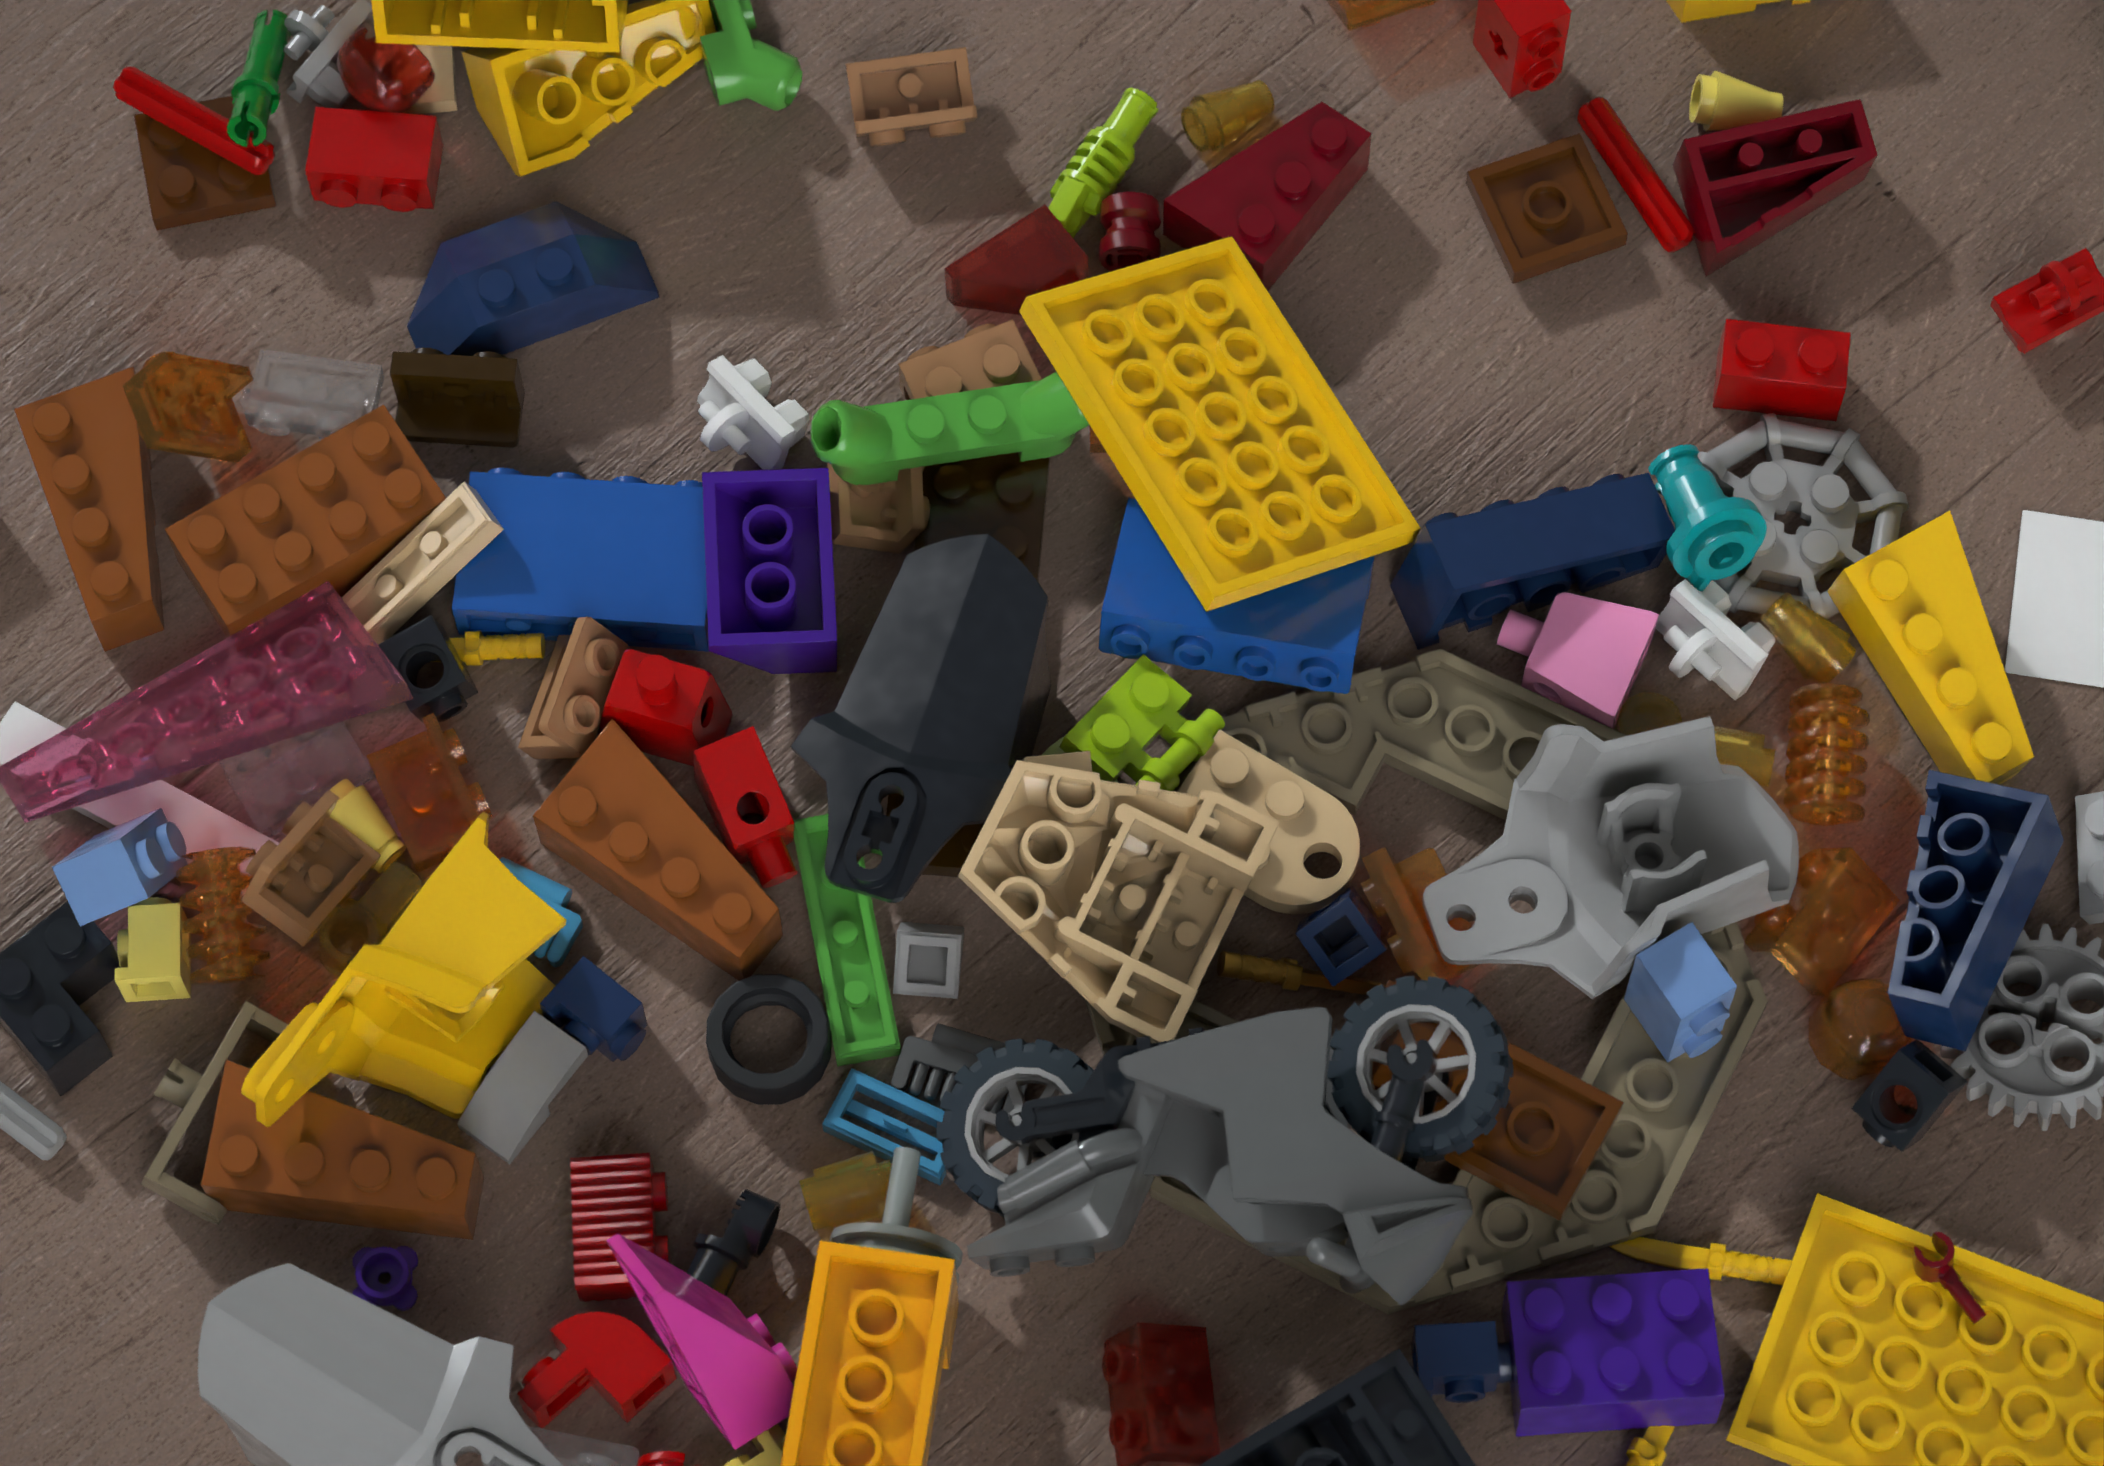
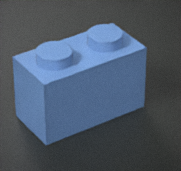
M159 808L94 835L54 865L52 869L79 925L82 926L148 899L189 865L185 859L186 844L180 830L173 822L167 821L162 808Z
M1693 922L1636 954L1624 1000L1668 1063L1685 1052L1689 1058L1697 1057L1721 1040L1722 1034L1720 1031H1722L1725 1020L1730 1015L1729 1009L1737 985Z

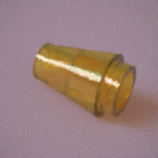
M1261 80L1192 97L1190 105L1184 107L1181 111L1182 126L1188 140L1198 151L1205 152L1211 149L1219 152L1265 116L1273 113L1275 108L1274 99L1267 85Z
M1788 592L1780 596L1761 618L1805 680L1812 677L1820 686L1834 679L1849 664L1856 653V649L1848 642L1850 637L1848 632L1799 600H1795Z

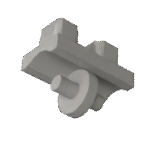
M357 0L330 33L325 28L335 15L324 5H320L312 16L300 10H294L285 19V26L293 38L283 48L284 52L296 61L307 49L312 54L294 73L292 77L294 82L286 91L288 95L300 104L309 95L316 102L327 108L341 107L354 91L358 82L335 64L336 61L346 52L368 71H371L391 46V44L376 43L374 22L370 19L372 16V4L367 0Z

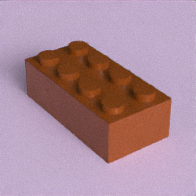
M383 404L165 528L178 563L233 649L240 656L343 597L439 506L446 497Z

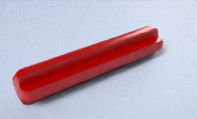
M125 67L120 76L115 79L113 89L116 91L117 99L250 173L262 175L267 171L269 165L273 163L276 153L271 142L265 139L258 146H253L252 138L254 133L250 132L247 147L236 144L227 133L228 118L135 67Z
M1596 97L1590 102L1583 104L1579 108V115L1577 116L1579 124L1664 250L1674 253L1689 245L1693 241L1694 227L1607 99Z

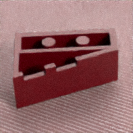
M1861 99L1683 140L1673 162V168L1688 219L1694 227L1695 233L1693 236L1705 277L1865 179L1878 154Z
M1320 102L1165 198L1163 201V235L1185 250L1232 236L1267 291H1269L1368 170L1372 133L1324 102Z

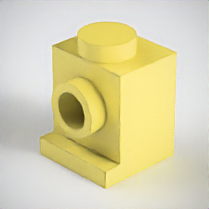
M149 897L133 904V906H128V929H119L117 934V952L121 968H115V982L125 1001L138 1002L191 998V925L181 904L172 903L165 898Z

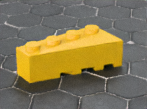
M1951 511L1942 514L1842 570L1827 592L1940 772L1998 785L2016 776L2034 757Z

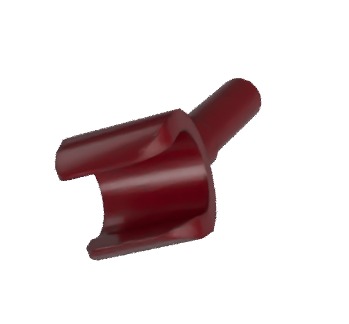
M1933 1232V1246L1944 1259L1940 1261L1927 1260L1919 1248L1914 1246L1913 1269L1916 1275L1923 1281L1930 1283L1939 1282L1945 1290H1948L1971 1322L1975 1324L1987 1314L1960 1280L1961 1277L1953 1268L1955 1253L1953 1242L1944 1233Z

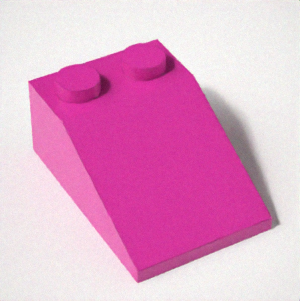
M619 1233L606 1240L687 1390L734 1450L789 1417L794 1390L792 1382L796 1378L797 1366L781 1342L775 1343L769 1330L757 1314L746 1319L730 1298Z

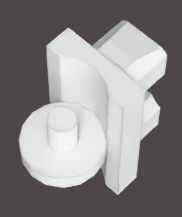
M723 355L712 360L707 366L709 380L697 399V402L701 405L698 413L708 422L701 433L700 440L710 451H718L730 445L739 455L746 452L763 470L782 469L789 448L805 435L810 420L809 414L796 400L787 399L773 407L765 399L768 396L772 382L769 378V373L755 358L735 366Z
M1684 579L1672 589L1670 600L1659 615L1656 629L1664 635L1663 639L1677 651L1670 662L1669 670L1678 678H1681L1695 668L1708 681L1713 680L1736 701L1748 691L1776 642L1775 636L1760 622L1754 623L1750 621L1741 629L1726 616L1732 605L1729 600V594L1713 580L1702 592L1698 591Z

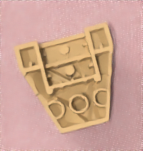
M1017 760L958 877L1044 958L1109 1023L1137 1037L1150 1036L1157 1043L1175 1039L1198 992L1197 989L1247 887L1258 869L1280 821L1221 792L1201 789L1198 795L1161 790L1160 783L1139 780L1136 786L1100 780L1099 773Z

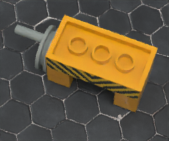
M897 1147L894 1149L882 1223H848L834 1228L830 1236V1242L819 1241L781 1466H927L942 1369H949L959 1309L957 1289L959 1274L956 1270L962 1263L963 1252L958 1245L942 1236L909 1227L921 1156L920 1151L908 1147Z

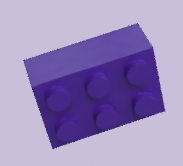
M1708 1268L1506 1282L1501 1311L1505 1342H1509L1511 1353L1512 1379L1509 1383L1516 1437L1648 1428L1649 1426H1685L1717 1423L1725 1394Z

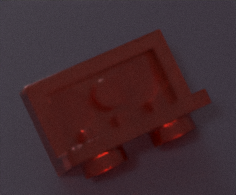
M1137 1322L1105 1341L1102 1372L1105 1380L1108 1382L1111 1409L1109 1437L1111 1444L1115 1448L1117 1466H1141L1149 1461L1202 1464L1220 1453L1206 1327Z

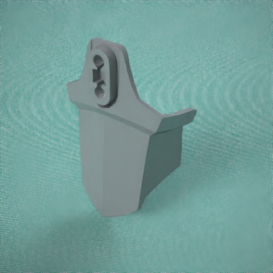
M1710 716L1608 741H1602L1583 726L1554 725L1544 731L1534 756L1518 777L1514 779L1503 835L1481 854L1426 887L1422 898L1423 907L1440 955L1445 962L1453 965L1496 963L1550 967L1591 999H1594L1620 983L1633 968L1636 954L1693 922L1700 934H1704L1789 903L1796 884L1799 867L1797 831L1773 798L1739 766L1719 763L1716 755L1714 725ZM1515 901H1526L1531 905L1533 911L1524 914L1518 913L1510 905ZM1454 918H1463L1468 922L1475 921L1473 926L1466 931L1455 930L1448 924Z
M290 1263L251 1275L227 1288L208 1302L198 1347L200 1396L221 1415L235 1435L248 1461L255 1466H456L457 1460L462 1455L471 1452L477 1453L482 1457L483 1466H563L529 1429L510 1401L514 1345L481 1336L453 1345Z

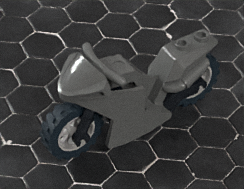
M1414 976L1397 978V984L1387 988L1380 984L1366 992L1369 998L1360 1006L1354 1003L1348 1008L1343 1016L1347 1021L1341 1031L1335 1030L1332 1038V1017L1326 1008L1315 1007L1274 1012L1205 1031L1202 1027L1189 1029V1036L1177 1040L1157 1043L1150 1036L1136 1038L1137 1045L1115 1046L1109 1049L1095 1070L1074 1052L1060 1048L1046 1040L1036 1039V1042L1027 1043L1023 1039H1012L1005 1041L1006 1047L995 1050L992 1046L986 1048L976 1055L978 1058L977 1062L970 1068L964 1065L954 1076L953 1079L957 1083L951 1093L948 1091L944 1093L940 1104V1109L944 1111L943 1122H937L936 1129L937 1140L943 1144V1153H940L942 1162L946 1170L953 1175L955 1184L979 1205L1005 1218V1226L967 1246L968 1259L985 1270L990 1269V1275L996 1277L1025 1274L1030 1272V1263L1055 1259V1265L1059 1267L1091 1264L1095 1262V1253L1118 1249L1128 1240L1153 1182V1176H1171L1186 1184L1262 1254L1269 1257L1307 1256L1312 1263L1340 1274L1339 1283L1345 1292L1356 1294L1371 1287L1376 1282L1396 1302L1403 1306L1427 1284L1441 1267L1464 1225L1473 1214L1468 1188L1460 1185L1437 1183L1416 1172L1419 1158H1423L1426 1162L1444 1160V1155L1453 1151L1461 1154L1474 1146L1472 1141L1481 1133L1486 1136L1498 1122L1495 1116L1500 1108H1506L1511 1093L1508 1089L1510 1077L1513 1078V1061L1509 1056L1507 1038L1491 1012L1467 989L1461 986L1450 985L1446 980L1438 977L1428 976V980H1417ZM1416 1022L1439 1024L1429 1042L1423 1039L1416 1042L1410 1025ZM1399 1029L1406 1048L1402 1050L1400 1046L1394 1044L1389 1046L1388 1053L1379 1050L1382 1043ZM1454 1031L1462 1040L1468 1055L1437 1059V1054L1450 1032ZM1373 1061L1387 1065L1393 1073L1391 1080L1375 1090L1372 1080ZM1468 1069L1467 1079L1457 1096L1451 1091L1453 1086L1451 1071ZM1026 1084L1047 1085L1039 1099L1026 1102L1020 1088ZM1009 1092L1014 1109L1009 1113L1004 1110H1000L996 1114L992 1113L991 1110L994 1104ZM1445 1099L1449 1103L1444 1109L1434 1112L1437 1102ZM985 1123L996 1126L998 1132L1003 1137L1002 1140L985 1150L983 1143ZM1019 1146L1017 1172L1008 1175L998 1170L992 1164ZM1348 1238L1344 1246L1337 1244L1338 1242Z

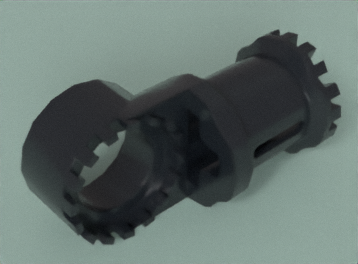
M747 1189L740 1195V1198L745 1200L743 1201L738 1198L736 1201V1205L741 1207L740 1210L732 1209L731 1214L734 1215L732 1219L729 1218L727 1221L728 1227L725 1228L723 1238L711 1234L698 1233L693 1243L697 1252L687 1274L724 1296H727L738 1270H746L752 1256L758 1258L763 1253L773 1234L780 1213L781 1204Z

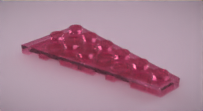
M327 581L0 766V785L26 823L414 698L404 678L330 582Z

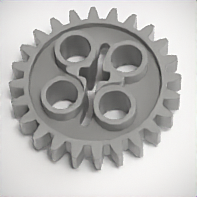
M2049 924L2042 925L2038 940L2030 941L2026 932L2022 929L1966 1051L1940 1045L1941 1058H1956L1950 1064V1067L1964 1079L1970 1078L1966 1088V1099L1973 1101L1984 1094L1990 1096L1988 1103L1989 1116L1994 1117L2005 1106L2013 1108V1125L2020 1127L2028 1113L2037 1114L2038 1123L2042 1131L2048 1130L2052 1114H2061L2064 1122L2070 1129L2075 1128L2078 1109L2084 1108L2095 1120L2101 1118V1098L2104 1097V960L2100 957L2101 938L2096 937L2085 948L2076 945L2077 931L2073 927L2067 931L2062 941L2053 940ZM2023 982L2034 986L2037 992L2033 995L2022 997L2010 993L2006 988L2011 984ZM2088 999L2098 1003L2101 1009L2095 1013L2085 1014L2074 1010L2071 1004L2077 1000ZM1995 1009L1999 1013L1990 1016L1988 1011ZM2042 1022L2052 1023L2048 1032L2039 1030ZM2099 1037L2103 1040L2100 1044H2094L2091 1041ZM2005 1039L2016 1043L2020 1049L2011 1054H1999L1992 1051L1988 1045L1993 1041ZM2067 1056L2080 1060L2085 1066L2078 1071L2067 1072L2058 1069L2052 1062Z

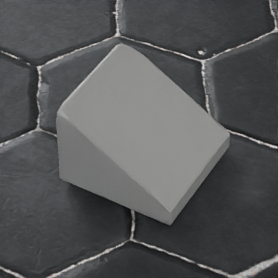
M901 922L897 929L893 994L958 999L964 927Z

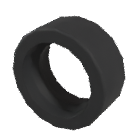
M755 974L733 983L716 999L707 1019L706 1045L709 1059L718 1080L736 1097L757 1105L784 1104L804 1096L821 1080L831 1058V1031L829 1019L820 998L803 982L783 974ZM760 1006H783L793 1010L802 1019L807 1030V1046L802 1058L792 1067L777 1073H755L746 1069L735 1059L731 1049V1032L736 1021L745 1012Z

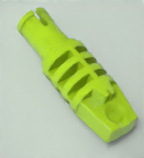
M1127 88L1105 124L1097 126L1087 133L1084 142L1079 145L1075 151V156L1069 160L1066 169L1061 172L1050 191L1053 200L1044 215L1051 234L1071 241L1091 215L1097 216L1100 213L1102 201L1114 193L1117 184L1122 181L1126 171L1135 161L1134 145L1159 111L1156 108L1158 106L1157 103L1147 93L1136 88Z

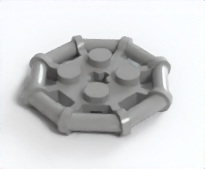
M1768 413L1760 416V422L1708 452L1700 451L1697 456L1701 463L1712 472L1723 493L1728 497H1741L1752 501L1766 521V536L1754 558L1745 566L1747 570L1745 574L1740 578L1735 573L1720 580H1713L1729 594V600L1732 604L1729 609L1731 613L1734 614L1739 609L1807 623L1809 629L1823 628L1825 620L1840 611L1829 596L1828 590L1820 594L1815 583L1819 581L1822 574L1832 568L1833 572L1841 567L1845 569L1867 557L1852 548L1856 524L1876 521L1870 554L1898 539L1902 515L1909 508L1906 494L1897 491L1859 442V433L1851 428H1848L1846 432L1781 420L1777 419L1775 413ZM1781 445L1828 454L1830 456L1823 466L1784 458ZM1764 448L1767 462L1758 464L1747 476L1740 479L1727 471L1730 467ZM1843 464L1847 466L1871 500L1859 502L1853 500L1849 494L1847 483L1840 476L1836 475ZM1787 511H1792L1800 514V518L1806 520L1808 526H1799L1796 535L1787 534L1784 532V523L1774 520L1777 515H1785ZM1760 580L1797 587L1800 596L1757 588L1755 586Z

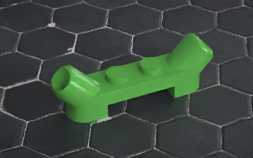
M708 0L717 32L701 36L700 41L704 68L717 105L722 106L748 98L774 111H780L789 107L796 97L802 82V69L798 58L750 36L749 30L757 28L750 0Z
M1054 372L1038 381L864 407L842 400H830L820 406L813 416L810 432L811 444L816 456L821 461L830 463L834 472L842 480L854 485H871L897 481L899 470L1015 452H1018L1020 462L1053 457L1069 448L1075 433L1089 426V423L1058 373Z

